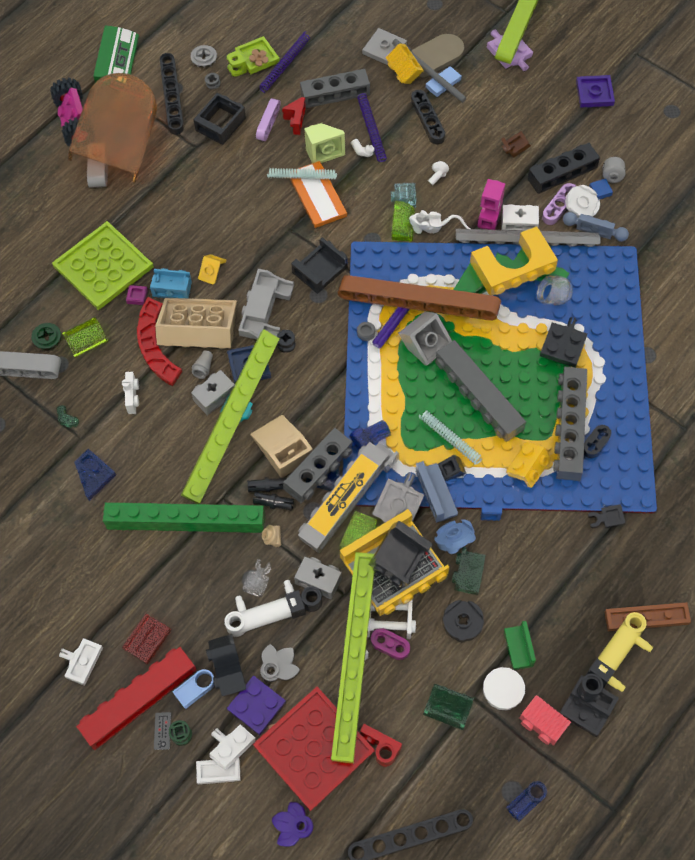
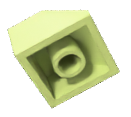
M322 123L304 128L306 151L312 163L318 161L323 163L345 155V133L343 130Z

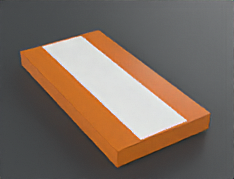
M320 161L298 168L299 172L300 169H304V174L305 169H307V174L308 169H310V172L311 169H315V173L318 169V174L319 169L321 172L322 169L324 170ZM301 177L300 179H290L315 228L347 217V212L329 179H312V177L311 179H301Z

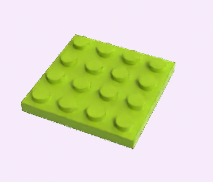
M108 221L52 262L53 267L98 311L127 289L129 285H132L154 268L153 263Z

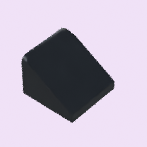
M452 455L438 463L445 481L467 474L460 457Z

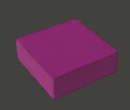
M129 285L126 298L127 304L143 305L146 301L148 288L145 286Z

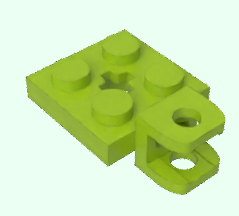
M264 36L236 47L234 52L227 55V60L230 63L227 65V69L234 77L247 73V70L250 74H253L280 62L278 55ZM257 49L259 52L264 50L267 53L268 63L256 66L255 62H251L249 57L252 55V50Z

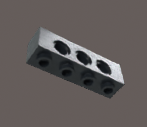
M590 143L579 145L571 151L563 152L555 158H549L546 162L532 166L529 169L528 181L537 194H540L598 168L600 156Z

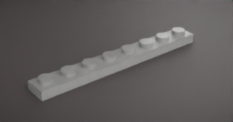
M456 229L455 236L456 240H459L461 243H469L470 241L488 243V241H495L497 244L513 242V244L520 245V233L523 230ZM540 231L547 243L553 246L559 245V243H566L568 246L584 244L585 246L593 247L595 244H600L601 238L599 233Z

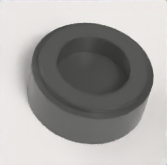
M370 322L360 323L357 327L359 339L363 341L372 340L375 336V326Z

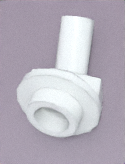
M442 161L434 163L432 169L435 174L428 181L434 185L441 177L446 176L449 166Z

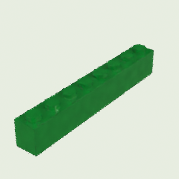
M105 502L103 523L107 530L262 533L265 525L264 506Z

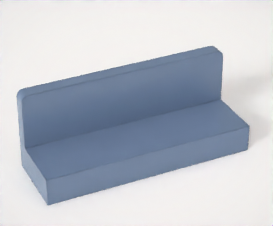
M424 461L416 463L415 472L436 523L457 516L458 511L439 465L435 463L425 466Z

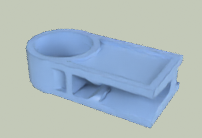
M199 670L176 688L173 693L182 706L187 709L214 687V676L209 670ZM202 674H208L212 677L211 684L204 688L197 685L198 677Z

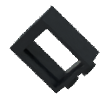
M216 93L194 118L195 131L223 145L246 119L245 107L225 95ZM220 108L234 115L224 128L209 122Z

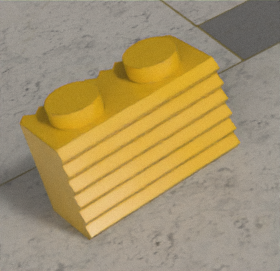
M398 44L385 57L388 61V66L395 70L396 77L401 83L411 84L424 72L406 44Z

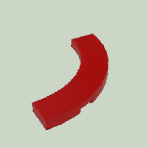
M148 297L139 314L137 326L138 344L142 356L150 369L164 382L173 386L181 375L182 369L170 362L161 352L159 345H157L155 326L163 303Z

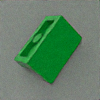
M522 621L521 626L504 628L512 670L533 667L536 659L527 621Z

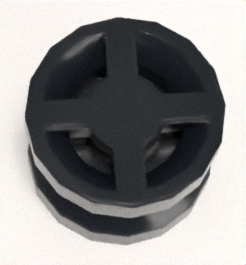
M290 330L280 331L277 334V337L280 338L277 343L278 349L284 353L293 351L296 346L294 333Z

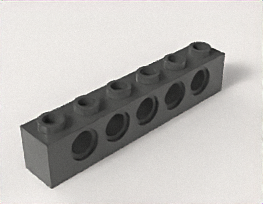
M564 367L563 374L559 373L558 385H561V390H558L557 402H560V407H557L556 419L560 420L559 425H556L555 436H559L558 442H555L554 453L558 454L557 460H554L553 471L557 472L556 479L580 481L583 474L587 369ZM567 404H572L575 407H569ZM566 421H571L574 424L570 425ZM566 438L572 439L573 442H568V441H566L565 439H566ZM564 456H570L572 460H567Z

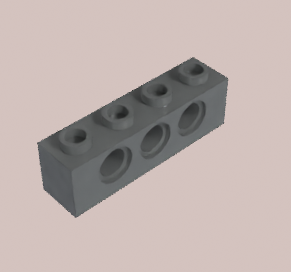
M365 69L339 73L300 82L301 96L305 97L306 108L357 98L362 93L368 96L370 95V82Z
M334 428L283 482V489L301 504L305 499L309 500L315 492L314 489L326 482L327 475L330 472L334 473L340 466L339 462L343 458L347 459L353 451V441ZM335 451L337 454L330 455L328 452ZM321 464L324 468L318 469L315 466ZM309 478L312 481L309 483H305L302 481V479Z

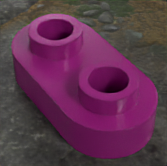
M384 628L376 629L371 635L372 646L394 659L403 660L410 653V644L406 639ZM379 638H384L385 642L379 643L377 640ZM402 647L403 652L398 653L396 648Z

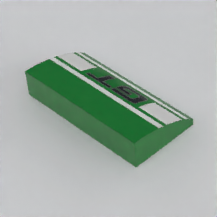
M105 25L93 75L96 85L129 87L139 34L127 29Z

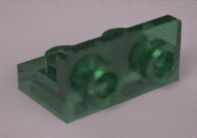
M463 547L462 553H457L455 564L459 565L458 572L454 571L452 583H455L454 590L478 595L486 555L466 551L467 547Z

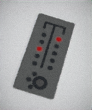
M171 712L155 713L154 750L170 749L169 727L171 725Z

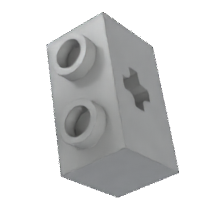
M220 370L210 375L207 381L193 389L191 392L193 401L208 416L224 404L235 384Z
M304 557L294 579L296 585L303 588L317 587L322 596L332 600L341 582L342 573L333 565L326 566L314 557Z

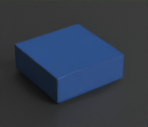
M606 179L589 184V187L597 193L598 200L613 194Z
M482 506L481 520L499 521L501 519L502 506Z

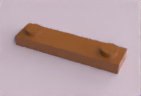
M687 602L613 608L604 611L608 631H617L626 617L633 612L640 613L645 617L646 628L690 625L691 623ZM630 623L632 628L638 629L635 624Z

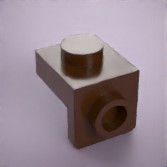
M522 131L508 140L504 137L501 138L504 143L502 145L503 150L506 154L510 153L513 158L531 147Z

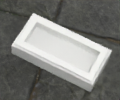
M239 758L227 770L220 767L214 760L196 761L197 784L241 781Z

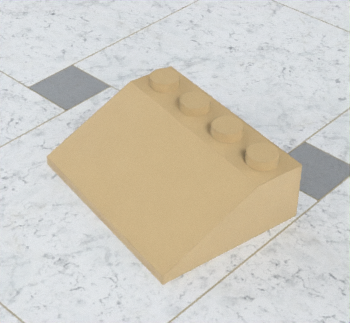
M165 298L155 326L157 345L231 348L237 300Z

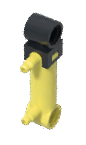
M633 612L626 617L600 656L593 663L586 676L582 679L578 686V694L583 700H595L607 683L623 692L626 687L612 676L634 644L651 652L653 646L640 637L647 625L646 619L642 614ZM630 623L635 624L638 629L632 628ZM586 684L592 685L595 691L589 690Z

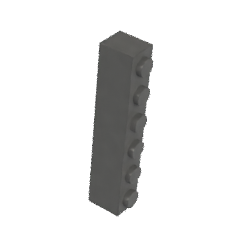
M455 340L436 352L435 362L437 366L447 373V377L452 383H456L460 393L464 397H468L472 407L481 412L484 421L493 426L499 438H503L505 442H508L524 431L526 421Z

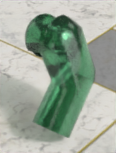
M61 405L56 408L61 425L68 428L78 426L79 419L68 415L66 406Z

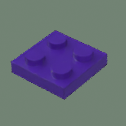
M610 75L577 77L576 85L580 108L614 106L615 99Z
M253 675L246 684V690L239 692L227 707V710L260 736L286 704V700Z

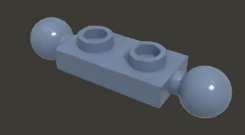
M567 212L563 216L565 225L572 226L576 224L577 230L599 233L600 237L611 239L613 235L617 241L622 242L629 236L626 228L619 227L615 229V224L607 220L597 219L584 214H580L578 218L573 212Z

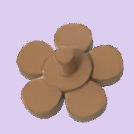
M254 49L249 60L255 62L256 66H262V63H268L267 53L264 50L259 52L257 49Z

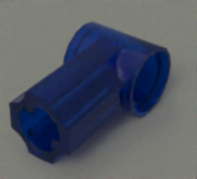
M381 420L366 429H356L349 437L359 452L369 442L374 445L391 436V432L387 423Z
M539 781L530 783L506 809L514 819L520 822L544 800L547 795L546 786ZM532 787H539L541 789L542 796L540 798H534L531 795Z

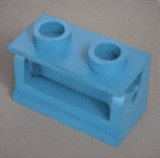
M164 268L154 269L155 274L150 285L153 297L189 298L192 284L190 272L184 270L173 271Z

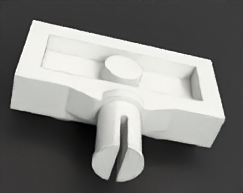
M125 372V379L122 381L125 392V407L128 414H136V407L139 406V397L136 395V390H139V380L135 379L133 372Z
M83 638L79 648L74 653L62 649L59 657L70 660L65 677L85 686L103 649L102 645Z
M241 725L227 736L216 728L211 735L220 743L210 752V758L224 770H227L255 742V737Z

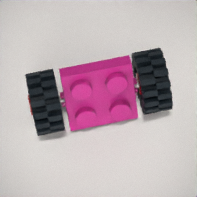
M62 78L63 81L58 79L57 83L54 82L53 86H51L50 92L53 103L59 107L58 116L61 120L64 141L71 148H75V146L77 149L80 146L84 148L86 144H91L90 142L94 141L95 133L91 121H88L87 118L83 120L84 112L81 105L83 93L80 84L75 79L71 80V78L67 80Z

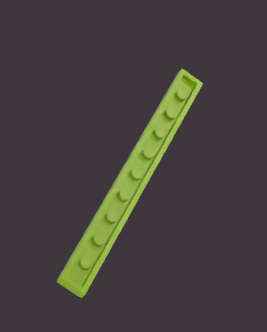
M265 329L261 331L181 496L196 504H200L280 339Z
M355 552L331 760L335 762L354 763L374 582L373 567L369 565L374 556L371 553Z

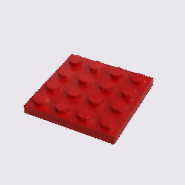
M318 687L313 689L253 744L254 748L310 812L375 752L374 748L357 731L354 763L331 760L337 708Z

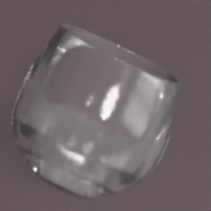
M558 275L546 276L539 284L537 300L544 305L551 303L555 306L563 305L571 299L573 286L566 277ZM552 285L549 295L544 299L543 293L546 286Z

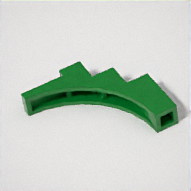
M522 248L514 260L499 253L495 256L499 264L510 269L521 268L529 262ZM471 263L453 289L479 294L487 291ZM556 267V270L551 274H544L535 280L552 283L564 288L568 281L569 272L563 268Z

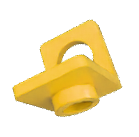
M211 254L204 256L198 279L215 284L220 264L226 263V259Z

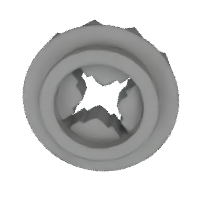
M201 45L191 52L192 63L196 64L197 67L203 66L205 68L206 65L211 66L212 63H216L217 53L211 46Z

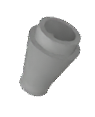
M203 351L201 356L192 365V374L195 377L204 379L209 375L213 357L211 352Z

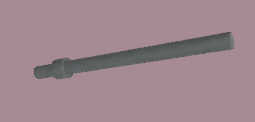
M394 39L392 42L395 47L398 44H402L397 39ZM408 47L428 75L460 102H465L466 97L416 56L412 49Z

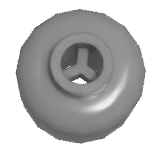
M619 157L606 159L602 166L603 178L610 183L620 182L625 177V162Z

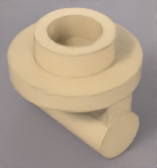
M268 525L263 530L262 539L266 545L281 546L280 526Z

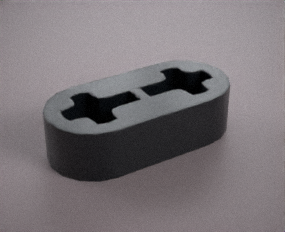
M598 425L584 442L585 457H597L611 437V430L608 426ZM604 432V433H605V436H602L601 439L599 440V439H598L599 433ZM593 444H596L594 450H588L589 447H591Z

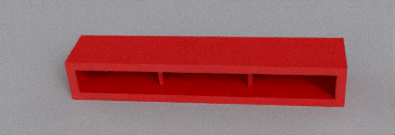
M181 647L170 650L166 654V658L160 662L153 663L149 667V671L143 675L136 676L132 680V684L127 688L118 690L114 694V698L101 703L97 707V711L91 715L84 716L79 721L80 724L76 727L94 750L98 749L197 671L195 665Z

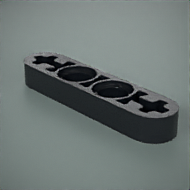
M423 90L413 91L411 103L429 140L436 145L442 144L445 140V131L427 94ZM426 108L429 112L423 113L420 110ZM434 121L436 124L431 126L427 122Z

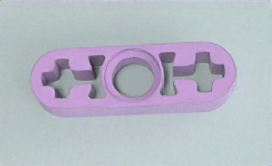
M270 99L257 128L256 139L267 140L280 110V100Z
M567 183L562 186L543 211L542 220L545 224L553 225L567 210L565 203L566 192H569L576 185ZM557 201H561V202H563L565 205L562 206V207H559V206H557L555 203H556Z

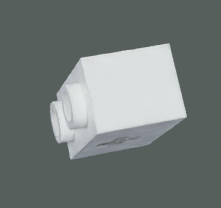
M503 205L501 230L526 231L533 227H538L539 206Z

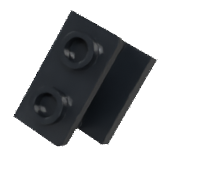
M323 237L319 240V246L301 262L295 259L291 263L292 273L317 294L348 268L346 254L343 251L337 250L332 242L326 241Z
M398 521L390 527L369 565L373 567L375 573L388 577L390 583L394 586H407L410 583L409 578L424 552L430 550L432 543L401 521Z

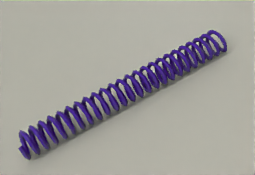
M306 31L303 32L260 84L262 92L265 93L262 88L267 91L269 90L268 88L276 82V79L280 77L285 68L289 66L299 51L307 44L306 42L310 40V37L305 34Z
M362 93L357 99L377 161L383 162L387 159L384 147L382 146L383 144L365 93Z

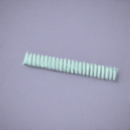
M269 168L267 177H279L282 179L290 177V179H300V177L301 179H311L312 177V179L326 178V180L334 178L335 180L337 173H335V170H333V173L330 170L329 175V169L327 172L326 169H322V172L319 169L318 174V169L316 173L315 169H311V172L308 169L307 174V169H305L304 174V169H300V172L297 169L296 174V169H294L293 174V168L291 171L290 168L289 171L286 168V174L285 169H283L282 174V168L280 171L279 168L278 171L275 168L274 174V168H272L271 175V168Z
M428 410L423 413L422 417L419 414L421 420H424L440 436L442 435L446 441H449L453 447H456L470 461L472 460V463L478 464L482 460L480 459L476 462L481 457V454L478 455L458 435L455 436L451 429L448 430L435 416L430 415Z

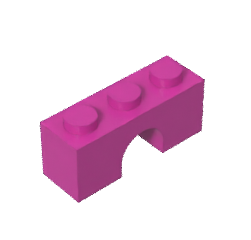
M487 180L481 198L480 207H482L478 220V228L496 229L501 215L505 183L497 180Z

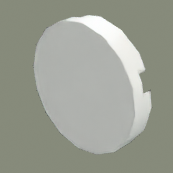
M579 185L573 187L566 195V208L569 212L575 213L578 218L580 214L593 217L599 210L600 200L597 198V193L588 186Z
M500 667L492 670L486 676L483 683V694L492 707L498 710H510L521 703L525 694V684L522 677L516 671Z

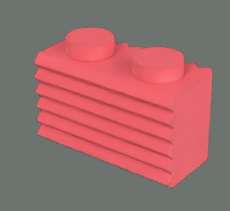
M537 695L519 718L522 720L521 724L527 730L532 731L533 729L539 734L538 738L547 745L551 743L553 746L571 723L570 720H567L566 717Z

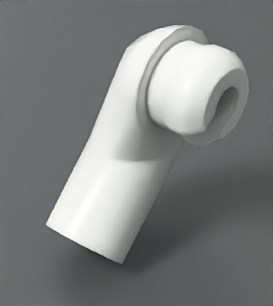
M354 139L351 142L357 155L365 157L373 155L374 147L372 145L362 147L358 139Z

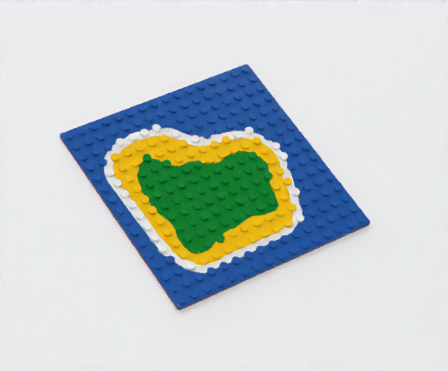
M352 242L350 276L453 290L470 264L471 252L488 246L494 257L499 253L514 260L522 247L518 244ZM549 245L558 259L556 267L563 268L569 272L568 281L564 288L552 283L534 280L524 282L516 288L507 289L499 295L495 294L493 296L501 300L497 319L493 321L437 313L451 340H455L526 421L524 431L508 442H505L503 438H499L496 435L493 426L484 421L481 412L472 407L468 397H464L456 383H452L447 377V373L437 366L436 358L426 366L406 348L398 333L425 311L410 309L384 345L378 349L373 345L372 341L397 307L349 300L344 435L353 441V451L347 459L343 458V476L347 472L348 464L357 459L359 450L364 445L367 446L369 442L375 446L380 442L393 453L399 452V460L387 473L382 470L356 506L376 507L388 478L395 482L404 483L408 472L411 473L408 481H410L412 474L416 476L411 487L415 491L424 494L415 472L416 463L424 461L425 466H429L435 463L438 464L452 455L460 457L467 473L445 481L456 509H481L482 506H502V510L601 512L603 507L621 504L623 513H655L657 504L637 249L632 246L588 247ZM570 317L577 320L574 329L588 333L576 368L587 369L584 442L598 425H606L611 430V437L597 457L587 458L584 456L583 474L580 481L556 479L557 472L553 471L554 460H557L558 454L554 453L555 442H558L559 436H555L556 425H559L560 420L556 419L557 407H560V402H557L558 390H561V385H558L559 373L563 374L564 367L571 366L540 356L551 323L567 326ZM362 322H370L375 326V336L370 341H363L357 336V327ZM567 404L569 407H575L572 404ZM428 410V413L430 412V415L435 416L448 430L451 429L455 436L458 435L478 455L481 454V457L476 462L480 459L482 460L478 464L472 463V460L470 461L456 447H453L449 441H446L442 435L440 436L424 420H421L419 414L422 417L423 413ZM566 421L570 425L574 424L571 421ZM599 433L598 439L600 440L602 436H605V433ZM566 438V439H565V440L568 441V442H573L572 439H569V438ZM525 442L545 447L551 458L548 466L545 467L532 488L528 487L525 481L510 477L506 473V470ZM593 444L591 447L588 448V450H594L596 444ZM564 456L567 460H572L570 456ZM425 494L419 508H430Z

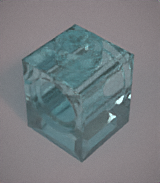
M415 183L394 184V191H391V202H394L395 209L416 208Z

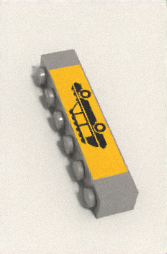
M371 442L367 446L364 445L359 450L357 459L348 464L347 472L344 476H340L336 480L334 489L325 494L321 506L313 510L308 523H304L298 531L300 540L320 553L382 472L384 464L389 460V455Z

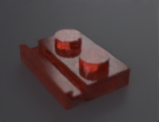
M146 613L122 648L148 665L171 632V629Z

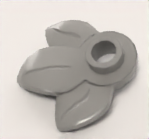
M270 644L263 650V665L260 670L263 679L266 681H275L278 678L289 680L298 674L300 669L292 664L294 658L293 648H284L276 651ZM273 668L275 670L274 674H268V669Z

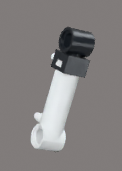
M285 580L284 588L286 594L284 598L247 610L242 597L237 596L235 600L238 612H230L225 617L226 629L229 634L239 637L246 631L289 617L294 619L306 615L305 609L315 612L322 606L321 592L317 587L310 586L305 588L300 596L299 590L294 591L290 580ZM315 596L317 600L315 602H308L307 598ZM232 622H241L238 627H231Z

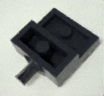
M573 317L569 318L567 326L552 322L540 356L576 368L588 333L574 329L577 320L573 319Z
M581 675L560 714L576 726L597 737L619 697L603 688L595 700H583L578 694V686L584 678ZM586 684L589 690L595 691L592 685Z

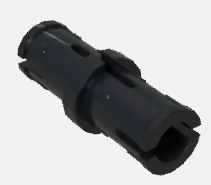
M265 477V479L247 480L248 493L255 491H266L267 493L270 490L283 489V482L286 480V477L274 479Z
M255 492L254 494L256 498H253V504L270 506V509L293 510V498L279 497L274 493L268 495Z

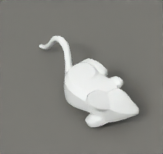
M421 210L420 213L409 217L413 230L418 234H421L422 230L427 233H437L452 218H458L466 229H470L458 215H451L441 222L440 213L430 212L427 214L424 210Z

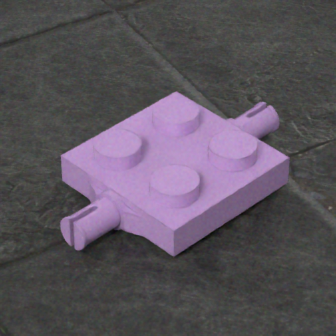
M496 29L491 32V36L495 39L487 43L488 50L494 56L503 37ZM521 40L512 63L499 62L505 69L510 66L519 65L523 71H526L529 66L524 61L532 57L533 51Z

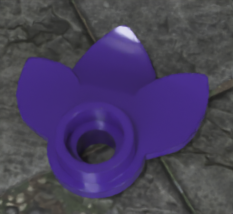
M296 802L289 803L288 812L277 813L272 818L274 827L281 832L277 840V844L280 846H294L300 838L308 837L313 831L312 820L306 816L304 807ZM301 823L305 824L303 830H299V825Z

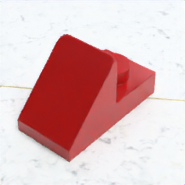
M305 97L299 98L282 109L283 119L291 120L290 127H293V134L300 135L306 110Z

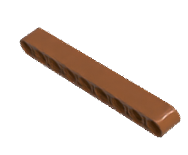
M350 275L342 278L338 290L339 297L345 300L491 321L497 319L501 300L493 295Z

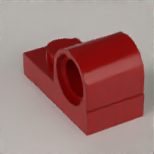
M363 724L360 734L370 745L373 746L374 743L378 745L375 751L377 763L384 767L392 765L402 749V743ZM382 750H389L392 756L388 759H383L380 756V752Z

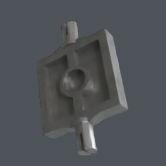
M408 472L404 483L395 482L388 478L372 515L386 523L409 509L413 515V521L424 497V494L415 491L411 487L416 476L412 474L410 481H408L411 473Z

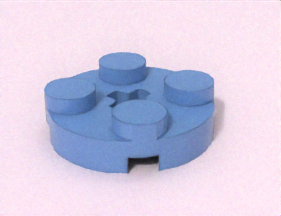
M461 520L462 523L451 521L440 527L437 531L438 536L434 538L438 548L448 551L449 554H454L463 546L475 541V531L471 522L468 520Z

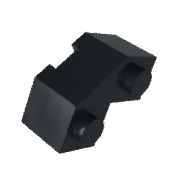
M230 634L209 640V649H206L209 662L213 661L216 677H213L216 690L220 689L222 696L246 690L233 635Z

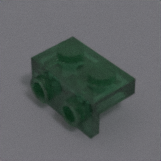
M434 684L423 715L464 730L474 698Z

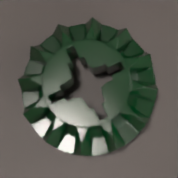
M43 323L33 330L31 339L36 348L39 347L42 350L48 348L51 350L54 345L58 346V342L61 340V331L55 324ZM45 332L49 335V341L45 340Z

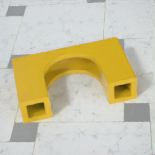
M537 226L520 233L519 244L529 260L521 268L510 269L498 263L488 246L471 252L470 263L489 295H499L507 289L516 288L524 282L534 281L539 276L551 274L556 270L558 259Z

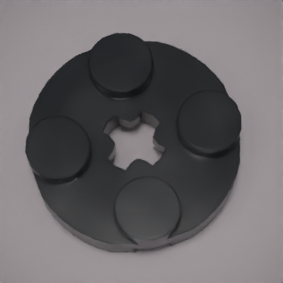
M457 600L445 609L442 620L443 627L451 638L464 643L475 639L481 633L484 616L480 607L474 602ZM460 616L468 618L467 625L459 624Z

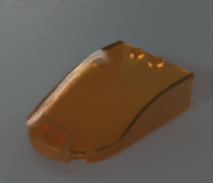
M113 73L100 78L92 86L84 104L69 149L68 160L72 161L73 155L76 154L133 173L132 181L136 182L157 112L156 100L148 85L136 76L126 73Z

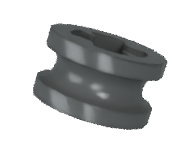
M209 73L205 76L206 86L209 89H217L220 86L221 82L218 74Z

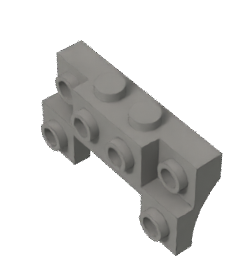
M258 269L252 289L247 293V305H244L242 309L243 318L238 330L239 336L258 339L261 331L265 329L277 337L280 327L268 324L275 298L290 300L294 282L280 278L268 270Z

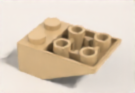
M283 415L250 434L281 478L293 472L313 451L304 436Z

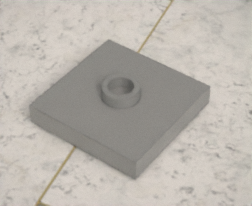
M378 28L363 48L362 54L388 65L385 57L395 48L392 44L393 40L397 39L406 45L407 40Z

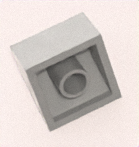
M425 311L398 333L406 348L426 366L436 358L438 350L452 342L437 313Z

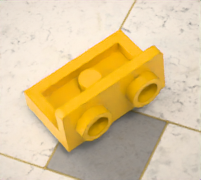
M525 442L506 470V473L510 477L525 481L526 485L532 488L545 467L548 466L551 458L545 447Z

